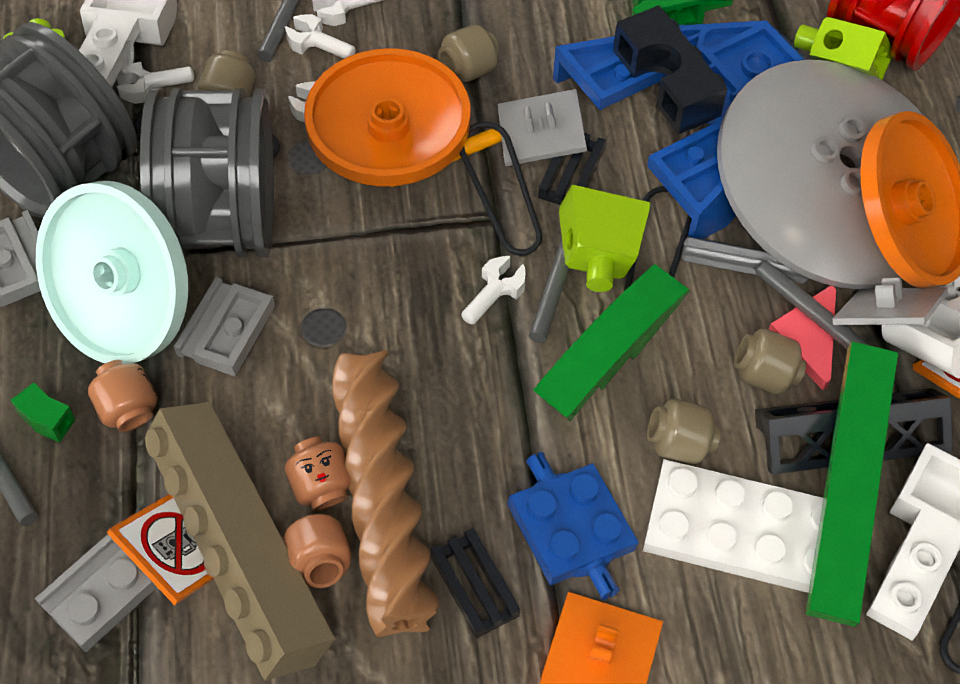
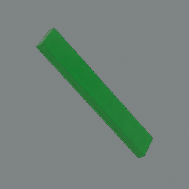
M853 341L847 348L805 615L852 627L860 623L898 352Z

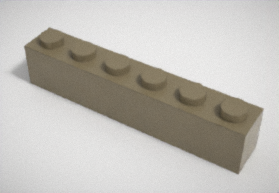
M205 402L160 408L144 437L147 452L155 459L164 478L166 490L173 496L184 518L185 528L193 536L204 558L205 569L214 578L224 599L226 611L234 619L246 643L249 658L256 663L264 681L316 666L336 639L300 571L291 566L288 549L211 403Z

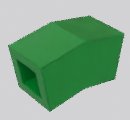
M34 382L10 400L18 415L35 432L58 443L61 442L76 420L68 405L48 397Z

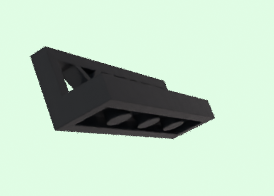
M933 388L892 393L888 424L898 433L885 447L883 461L919 456L927 443L946 453L953 452L951 397ZM839 399L755 409L756 428L766 436L767 467L771 474L829 467L831 454L820 445L835 430ZM937 418L938 441L920 443L911 435L923 419ZM907 421L903 427L897 423ZM817 432L812 439L806 435L807 433ZM799 435L808 443L796 458L780 460L779 437ZM906 439L912 443V444L902 445V444L905 442ZM816 450L822 454L818 456H812V454Z

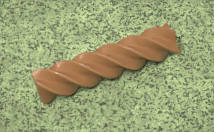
M387 350L368 355L340 354L334 367L332 379L333 398L340 414L338 421L339 437L346 453L345 467L351 478V484L348 488L353 496L352 521L355 532L360 540L359 566L362 577L368 587L366 611L369 623L376 637H385L401 632H427L430 628L426 622L437 613L439 608L437 594L420 580L431 560V553L428 547L412 534L422 516V507L420 503L404 491L414 472V464L396 448L407 429V423L389 407L391 400L399 389V382L382 368L383 361L389 354Z

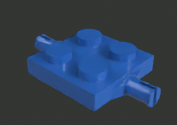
M538 452L537 457L536 454H533L526 460V463L534 474L537 483L533 487L510 495L507 505L549 585H554L571 577L589 576L601 600L608 599V596L610 598L615 596L620 589L617 587L607 566L614 559L635 551L639 542L598 470L592 463L569 473L555 474L543 452Z

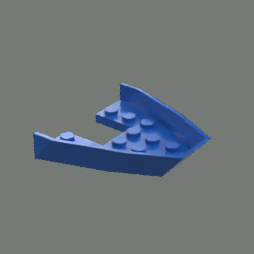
M766 20L679 25L682 34L692 46H696L700 50L705 62L715 74H719L723 78L727 87L721 117L707 122L708 127L649 155L647 167L691 217L688 237L704 239L727 227L736 217L726 197L720 179L717 160L720 126L733 99L749 81L765 70L792 61L809 60L798 48L794 47V44ZM615 36L555 47L553 80L558 84L572 77L599 110L660 82L661 78L667 75L660 72H649L634 78L613 51Z

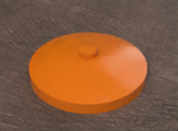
M384 48L368 50L351 55L335 63L316 80L310 89L305 103L306 133L316 156L338 175L366 185L401 186L421 181L438 173L458 156L469 135L470 101L461 80L440 61L428 55L405 49Z
M903 111L884 117L877 121L869 131L861 157V190L870 229L885 260L904 281L918 288H932L949 284L960 276V164L945 136L925 116L913 111Z

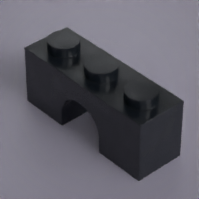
M660 5L617 22L613 51L634 78L649 72H660L667 75L661 78L656 107L678 135L721 117L727 94V87L723 78L719 74L714 73L703 59L700 50L696 46L691 45L680 31L677 22L669 18Z

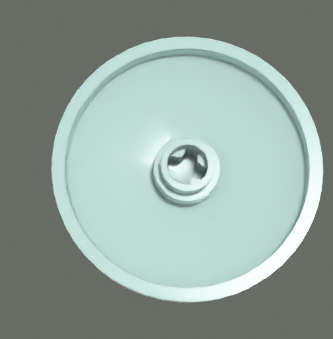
M96 181L74 186L63 192L53 201L43 217L38 232L36 270L42 297L57 327L77 349L102 363L113 360H122L123 364L136 363L160 353L178 333L185 316L188 301V275L184 255L178 238L166 217L141 192L114 181Z

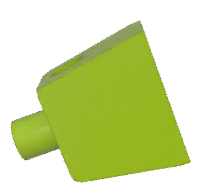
M825 17L819 29L802 24L794 40V47L810 52L809 55L812 60L841 63L883 80L892 59L890 57L892 47L886 32L831 17Z
M571 185L559 207L565 264L571 269L587 272L586 286L588 289L595 292L609 291L613 287V278L620 279L626 276L639 253L650 210V202Z

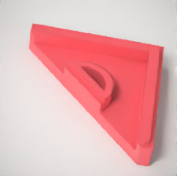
M830 285L813 296V298L835 316L836 289ZM794 308L772 322L768 330L799 342L802 349L801 359L806 361L805 372L823 391L831 381L833 337L798 308Z

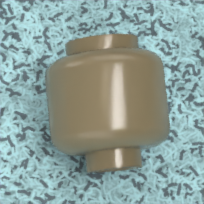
M471 24L444 37L441 48L438 51V59L451 69L462 83H467L494 70L497 64L499 44L492 33L480 25Z
M223 50L216 55L210 56L205 61L198 90L234 91L235 88H243L246 97H251L256 81V72L250 65L247 57L238 52Z
M759 329L753 335H745L741 340L735 354L734 367L739 369L740 379L744 383L778 395L785 392L791 384L796 386L800 383L806 370V361L801 359L802 349L798 341L768 329Z
M670 399L662 407L657 406L651 414L647 428V439L653 443V448L657 455L688 465H696L702 462L708 453L713 454L719 445L721 436L720 428L715 426V418L711 409L679 399Z

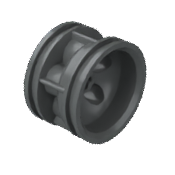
M27 22L18 27L13 32V35H9L0 41V191L22 209L28 210L29 214L43 220L50 205L63 192L74 186L95 182L105 172H112L120 165L121 161L129 158L137 149V136L125 107L95 66L70 42L53 30L38 23Z
M151 88L147 93L143 108L140 138L141 193L159 208L170 223L178 238L184 258L188 257L191 249H204L208 245H234L238 258H246L249 249H255L258 258H268L270 255L274 213V157L271 111L266 89H255L253 97H246L243 88H235L234 91L174 88L169 97H167L163 88Z

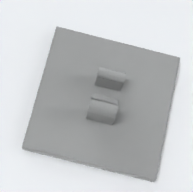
M577 89L497 104L500 126L509 134L519 164L587 151ZM501 135L505 166L513 165L505 140Z
M901 277L882 278V285H876L875 289H859L832 318L833 325L925 324L947 296L948 287L903 288Z

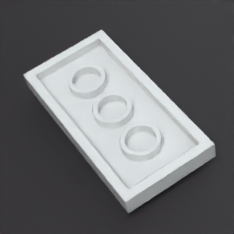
M664 459L643 551L809 593L824 498Z

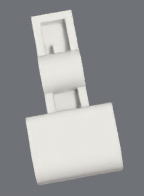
M85 0L80 9L86 38L79 51L95 66L112 87L118 74L129 75V71H126L128 64L134 62V42L160 46L165 44L176 19L177 0Z
M960 296L950 301L944 299L925 324L882 325V336L886 342L960 378Z
M929 443L925 445L889 511L890 514L912 526L895 554L885 574V578L866 613L870 618L911 641L919 633L958 551H960V459Z

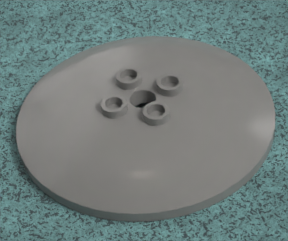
M800 60L767 69L749 81L736 95L728 107L720 126L717 160L720 179L726 197L739 221L752 238L766 252L791 270L809 279L839 288L875 289L876 285H882V278H899L900 276L897 275L882 255L867 220L861 190L860 169L862 150L869 131L880 119L903 111L923 114L904 95L883 80L841 63L824 60ZM840 154L851 158L855 168L845 166L840 159Z

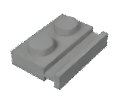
M28 210L22 212V217L12 221L9 217L0 220V307L41 291L36 270L38 231Z
M215 277L174 345L176 355L180 358H184V356L192 358L195 363L235 377L275 308L273 296L235 283L231 286L223 283L222 279Z
M107 534L42 591L35 600L87 652L153 592L157 586Z

